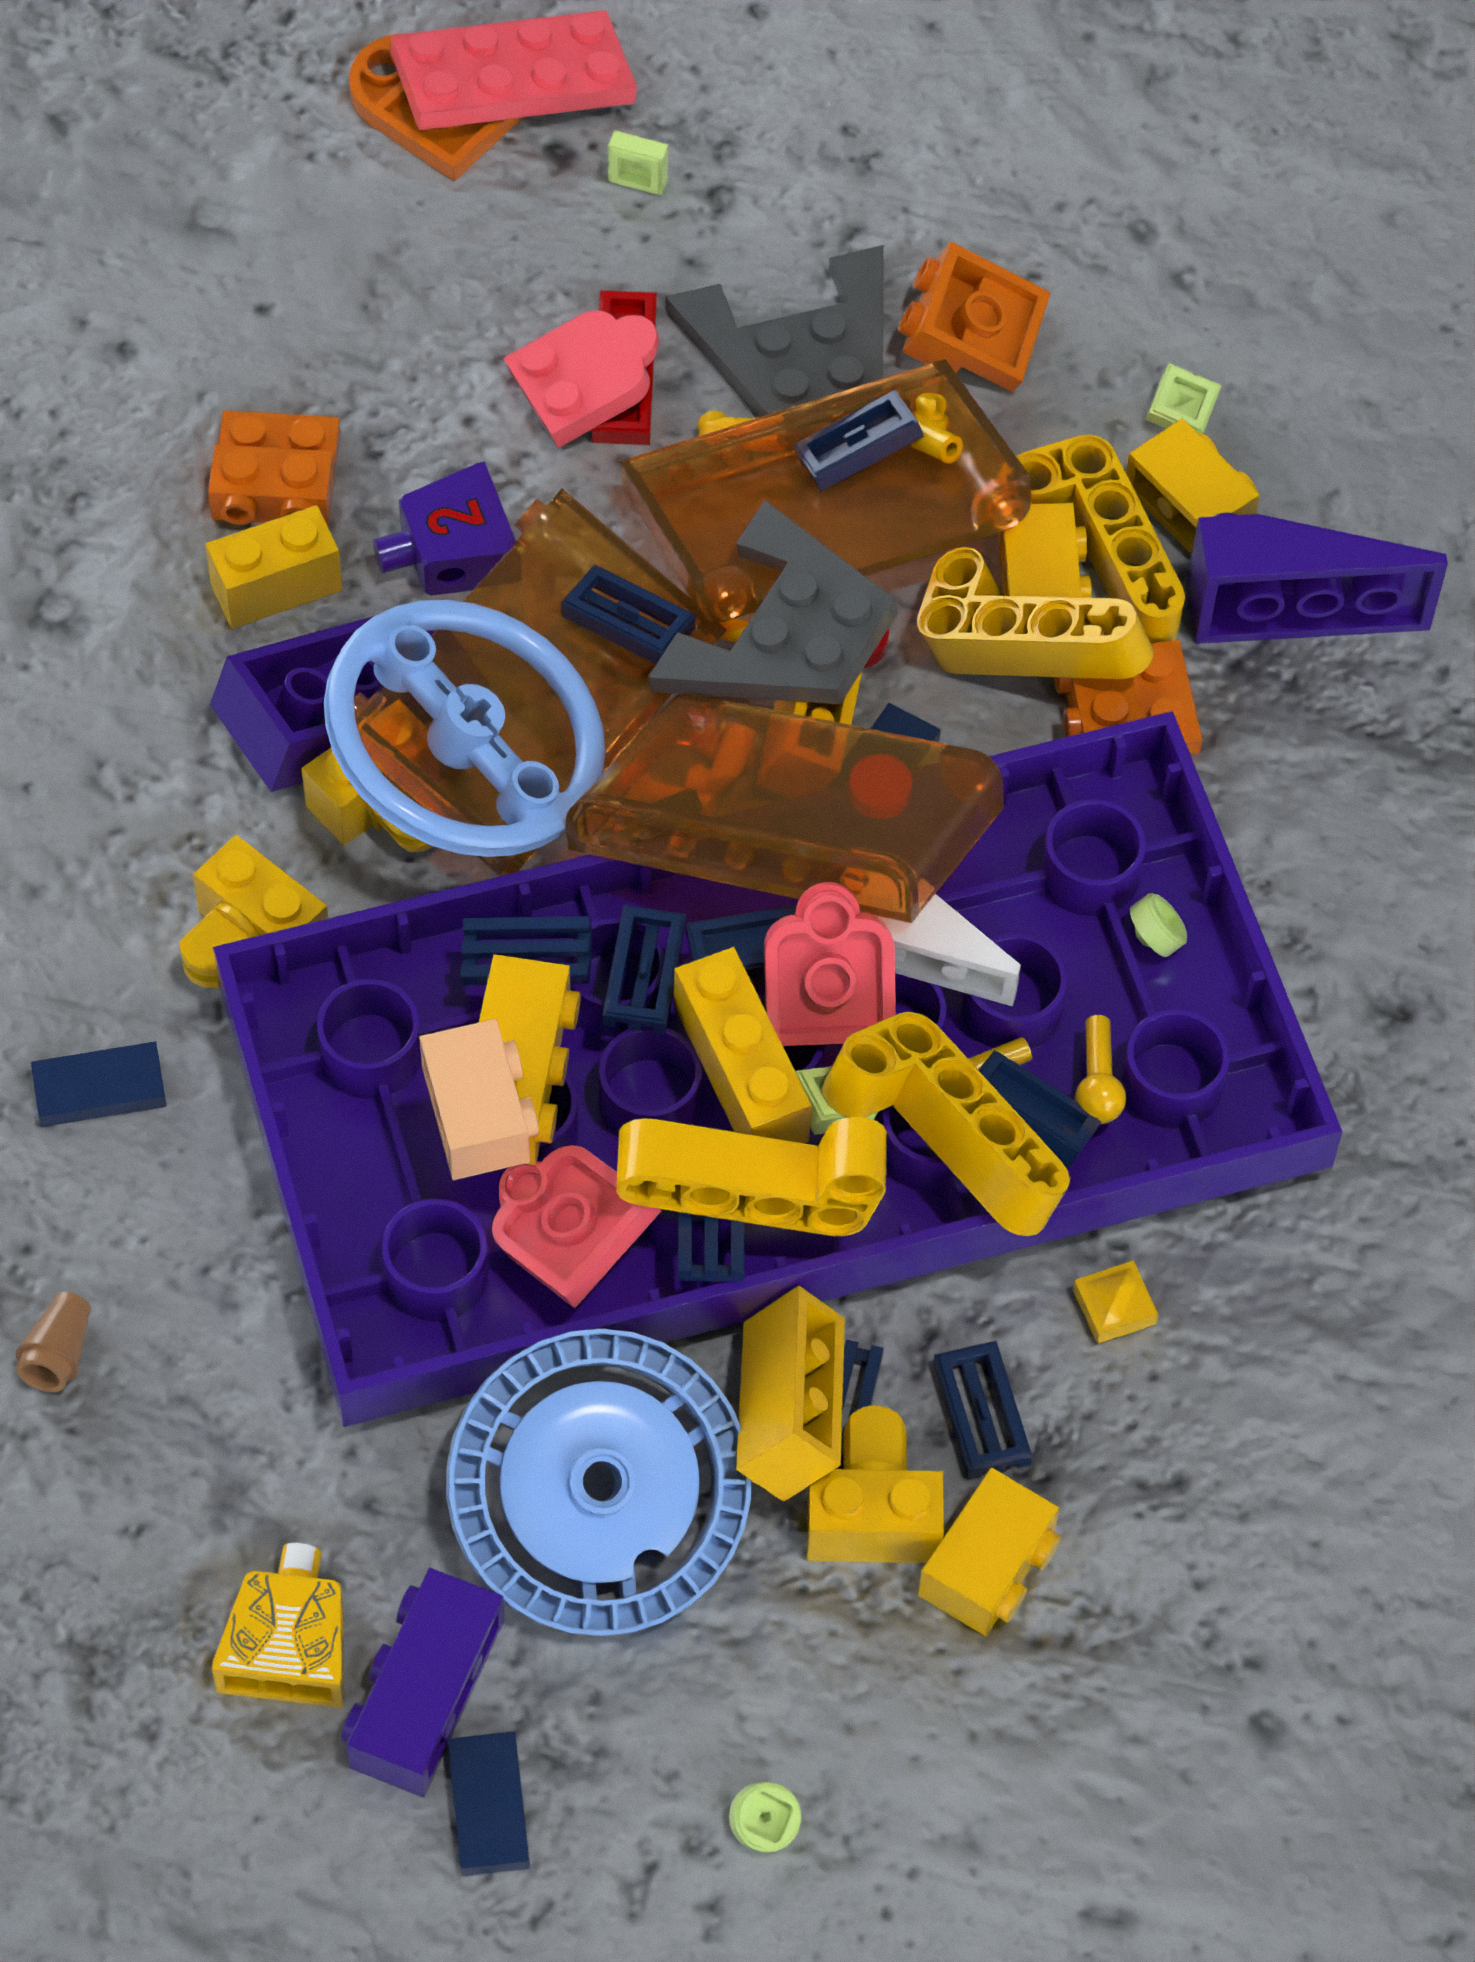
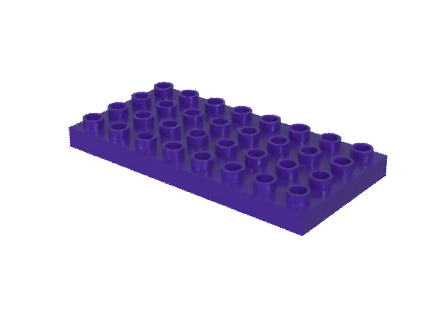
M1173 711L910 775L909 777L912 782L910 808L903 818L889 825H873L861 820L851 809L849 791L213 947L219 988L343 1427L476 1393L483 1382L509 1358L540 1341L568 1332L609 1329L634 1332L666 1343L745 1322L798 1285L820 1301H826L1333 1167L1343 1131ZM854 860L870 865L876 863L888 864L899 869L903 874L916 877L1021 965L1013 1006L895 973L896 1014L913 1012L928 1017L939 1026L967 1058L1023 1037L1030 1047L1032 1060L1020 1066L1075 1100V1092L1079 1083L1087 1077L1085 1021L1094 1015H1103L1110 1019L1112 1076L1117 1078L1124 1087L1126 1093L1124 1110L1112 1122L1098 1126L1094 1135L1071 1167L1064 1164L1070 1177L1068 1189L1044 1229L1038 1234L1020 1236L1003 1228L892 1105L877 1112L874 1118L886 1129L885 1194L869 1222L860 1232L846 1236H828L744 1222V1281H678V1212L661 1209L660 1214L575 1309L511 1260L493 1237V1220L501 1208L499 1182L507 1168L452 1180L422 1069L419 1036L479 1023L487 985L464 986L460 974L461 965H463V956L461 954L462 942H464L463 918L590 916L592 923L590 984H570L571 991L581 993L578 1020L575 1030L564 1029L560 1047L569 1048L566 1078L563 1086L552 1085L549 1104L557 1105L555 1132L552 1143H540L537 1161L542 1162L551 1152L561 1147L580 1146L617 1172L619 1129L624 1124L638 1119H657L734 1132L674 1007V993L666 1035L653 1033V1027L641 1025V1031L629 1030L628 1023L616 1022L615 1027L602 1026V1014L623 905L686 914V923L797 905L802 894L816 884L833 882L845 886ZM1149 893L1158 894L1163 897L1178 913L1187 931V943L1168 957H1163L1151 947L1142 945L1135 934V925L1131 919L1130 907ZM635 923L620 1005L631 1006L646 924ZM660 926L645 1004L647 1009H656L670 934L669 927ZM686 928L679 966L692 962L686 938ZM578 938L494 939L479 941L578 940ZM577 957L529 959L555 964L577 963ZM478 958V965H491L493 958ZM765 977L752 979L751 982L765 1009ZM844 1044L783 1046L794 1070L798 1071L832 1066ZM810 1127L809 1142L804 1144L818 1146L824 1134L814 1135ZM692 1214L691 1265H705V1216ZM718 1218V1265H731V1220Z

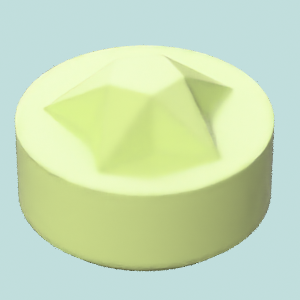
M1149 893L1130 907L1131 919L1135 925V934L1142 945L1151 947L1163 957H1168L1187 943V931L1183 921L1175 909L1160 895Z
M769 1782L753 1783L744 1787L735 1796L729 1811L730 1827L736 1839L745 1847L762 1852L777 1851L786 1847L796 1837L801 1824L800 1806L795 1796L782 1785Z

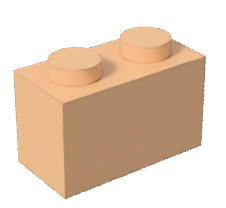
M497 1019L419 1036L422 1069L452 1180L530 1163L529 1137L539 1135L536 1114L530 1097L521 1099L518 1097L514 1080L522 1079L523 1073L517 1046L514 1040L503 1042Z

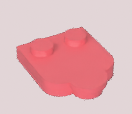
M589 311L578 315L503 359L509 372L552 440L560 448L629 409L644 398L650 385V378L645 367L656 356L659 336L654 324L645 317L630 315L616 320L607 312Z
M823 882L807 889L797 903L795 915L779 919L770 927L764 941L765 1011L782 1046L844 1044L846 1039L853 1033L896 1015L894 941L890 929L882 919L871 913L860 912L856 897L845 886L833 882Z
M565 1146L551 1152L542 1162L537 1161L536 1166L521 1164L506 1169L499 1182L501 1208L493 1220L492 1233L496 1243L511 1260L575 1309L662 1210L624 1201L616 1193L617 1172L583 1147Z

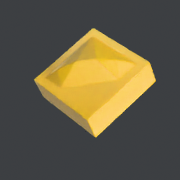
M1134 1260L1074 1280L1072 1290L1083 1314H1085L1086 1321L1097 1344L1157 1324L1159 1314Z

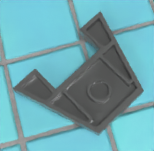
M884 245L829 258V272L842 303L737 328L721 284L666 296L665 311L760 419L782 420L786 428L852 413L883 396Z
M764 500L737 541V550L739 557L782 571V573L731 651L677 632L648 676L652 692L841 704L897 616L896 602L892 596Z

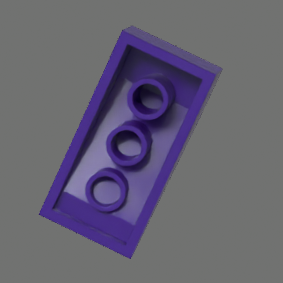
M1220 513L1212 517H1199L1186 582L1195 644L1429 631L1448 566L1447 555L1445 553L1260 514L1237 515L1234 513Z
M372 617L226 657L210 706L270 792L303 783L301 768L331 748L325 727L324 713L327 679L343 646L353 633ZM448 630L426 631L430 634L436 646L433 662L456 688L464 684H477L487 689L489 688ZM366 662L356 682L354 694L355 720L358 728L397 701L422 726L434 720L409 692L398 693L384 687L375 676L374 662Z

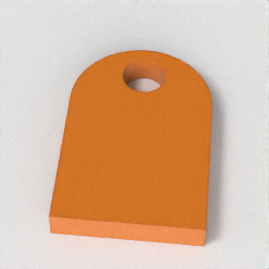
M392 35L371 42L357 54L349 72L350 97L355 111L370 126L455 182L523 118L418 130L398 72L396 71L387 76L371 72L375 66L381 64L395 66L390 52Z

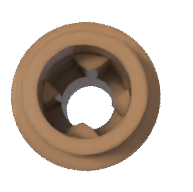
M70 1292L57 1293L53 1302L47 1307L16 1350L18 1361L16 1372L26 1384L41 1391L58 1392L64 1389L67 1382H71L76 1378L88 1317L91 1312V1306L84 1298Z

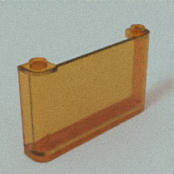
M946 359L619 461L622 486L697 610L703 618L711 622H725L756 612L782 573V571L739 557L737 550V541L764 500L864 576L1007 531L1018 525L1025 518L1031 506L1030 475ZM894 390L897 391L911 412L916 411L915 401L922 393H935L942 395L946 399L947 409L945 415L949 418L947 431L959 436L963 442L962 453L954 463L942 462L909 444L820 492L814 480L807 473L805 466L799 461L792 446Z
M561 488L547 505L536 499L515 524V527L522 532L521 536L463 602L474 603L500 611L525 623L548 639L567 657L583 678L598 708L604 729L606 749L604 774L673 693L651 691L648 676L656 664L561 617V602L589 569L596 564L695 614L696 626L690 634L692 638L715 645L727 629ZM594 588L592 589L593 592L618 604V600ZM639 611V615L667 629L670 627ZM436 630L431 636L436 646L433 662L456 688L464 684H477L494 693L504 706L506 716L504 725L498 734L523 762L536 761L550 768L558 779L559 792H565L574 772L576 758L575 739L568 714L558 695L548 682L529 663L510 650L488 639L464 632ZM384 687L380 692L374 693L370 699L361 692L354 698L355 720L361 740L372 761L400 792L420 806L452 820L483 826L509 825L502 820L497 812L496 799L499 792L475 765L469 769H454L444 765L434 757L427 742L428 729L434 719L409 692L398 693ZM538 849L509 856L477 857L499 876L519 872Z
M683 693L675 696L568 810L566 816L568 850L800 899L807 889L823 882L838 883L848 888L854 894L858 901L860 912L912 923L1004 809L1003 778L997 764L989 756L978 750L707 696Z

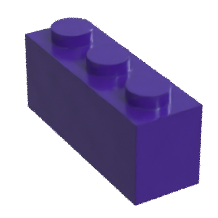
M430 1567L419 1588L413 1585L409 1586L403 1596L396 1617V1623L402 1625L392 1646L385 1643L382 1644L373 1661L369 1674V1682L374 1683L365 1706L359 1703L353 1705L342 1730L341 1741L347 1743L350 1769L420 1797H425L448 1747V1739L453 1736L505 1621L502 1595Z

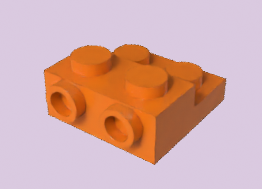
M950 241L936 259L930 256L925 259L915 277L913 287L920 290L922 294L919 303L916 301L910 303L900 321L898 332L907 336L902 352L952 378L963 367L1013 393L1023 381L1051 292Z
M223 410L219 442L214 445L208 489L211 519L223 520L237 525L251 522L266 523L318 505L329 527L341 432L340 418Z
M1180 640L1151 643L1154 649L1152 661L1142 673L1132 678L1054 677L1056 692L1058 694L1066 693L1069 708H1065L1063 714L1065 736L1069 737L1173 711L1190 754L1200 753L1203 740Z

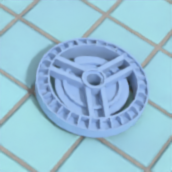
M609 1329L572 1331L540 1341L509 1358L483 1382L466 1405L453 1434L446 1465V1500L453 1532L465 1559L481 1582L490 1591L502 1595L504 1604L535 1623L566 1633L594 1636L632 1633L662 1623L690 1607L713 1586L731 1561L745 1530L751 1501V1480L736 1470L738 1433L741 1430L740 1423L732 1405L714 1380L690 1358L663 1342L634 1332ZM597 1365L621 1368L646 1377L671 1394L664 1401L660 1402L653 1396L629 1385L616 1382L594 1381L568 1386L550 1394L533 1406L523 1418L508 1411L514 1402L534 1384L551 1374L574 1367ZM681 1405L696 1424L687 1433L672 1413ZM499 1424L513 1430L504 1453L490 1447ZM703 1440L711 1470V1497L706 1520L696 1543L675 1569L664 1579L637 1593L634 1572L636 1557L649 1549L657 1550L667 1557L680 1543L692 1522L699 1496V1469L693 1446ZM486 1462L500 1468L499 1486L501 1503L509 1527L518 1542L527 1553L547 1569L561 1576L579 1581L580 1598L554 1591L532 1578L512 1559L500 1542L489 1516L485 1496ZM593 1463L605 1465L614 1475L615 1488L611 1496L605 1501H596L589 1497L583 1487V1475L586 1469ZM619 1581V1599L597 1600L596 1583Z

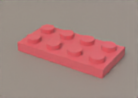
M607 10L392 35L390 52L418 130L635 104L637 85Z

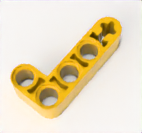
M1090 434L1079 435L1017 455L1009 466L1004 504L1073 503L1075 526H1085L1087 554L1109 598L1126 600L1133 605L1151 643L1176 640L1185 600L1183 586L1110 443L1100 436Z
M969 547L955 548L945 553L937 561L917 617L918 629L939 668L952 674L1126 679L1142 673L1153 659L1154 649L1133 605L1126 600L1112 598L1002 596L981 553Z
M904 1012L855 1032L846 1039L822 1086L823 1097L832 1109L846 1117H868L893 1105L1003 1228L1020 1236L1036 1235L1044 1229L1068 1189L1070 1182L1068 1170L1062 1161L937 1024L919 1013Z
M849 1117L833 1122L828 1127L818 1146L657 1119L633 1120L624 1124L619 1129L616 1193L624 1201L639 1206L821 1235L846 1236L860 1232L867 1225L886 1190V1129L876 1120L865 1117Z

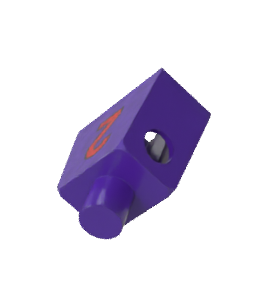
M485 461L471 465L403 495L399 500L401 532L373 539L374 553L382 574L414 565L423 591L431 596L512 586L521 583L520 550Z

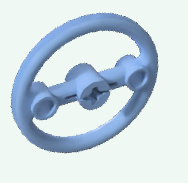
M424 600L395 606L372 617L353 633L341 649L328 676L324 697L325 727L332 751L344 775L361 798L382 818L404 833L431 846L458 854L483 857L516 855L538 849L559 838L572 827L596 794L603 775L606 749L602 721L597 705L587 685L567 657L548 639L525 623L500 611L474 603L453 600ZM448 630L464 632L488 639L510 650L529 663L548 682L558 695L568 714L575 739L576 758L574 772L565 792H559L558 779L550 768L536 761L523 762L498 734L504 725L506 716L504 706L494 693L477 684H464L456 688L433 662L436 653L435 642L426 631ZM366 662H374L375 676L384 687L398 693L409 692L434 719L428 729L427 742L430 751L436 759L454 769H469L475 765L499 792L496 799L497 812L502 820L509 825L483 826L466 824L443 817L420 806L401 793L381 773L370 758L361 740L355 720L354 694L356 682Z

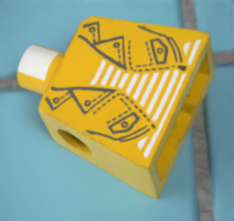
M303 1543L285 1544L282 1547L278 1573L247 1572L213 1660L212 1672L217 1693L344 1708L345 1659L341 1583L318 1578L322 1558L321 1550Z

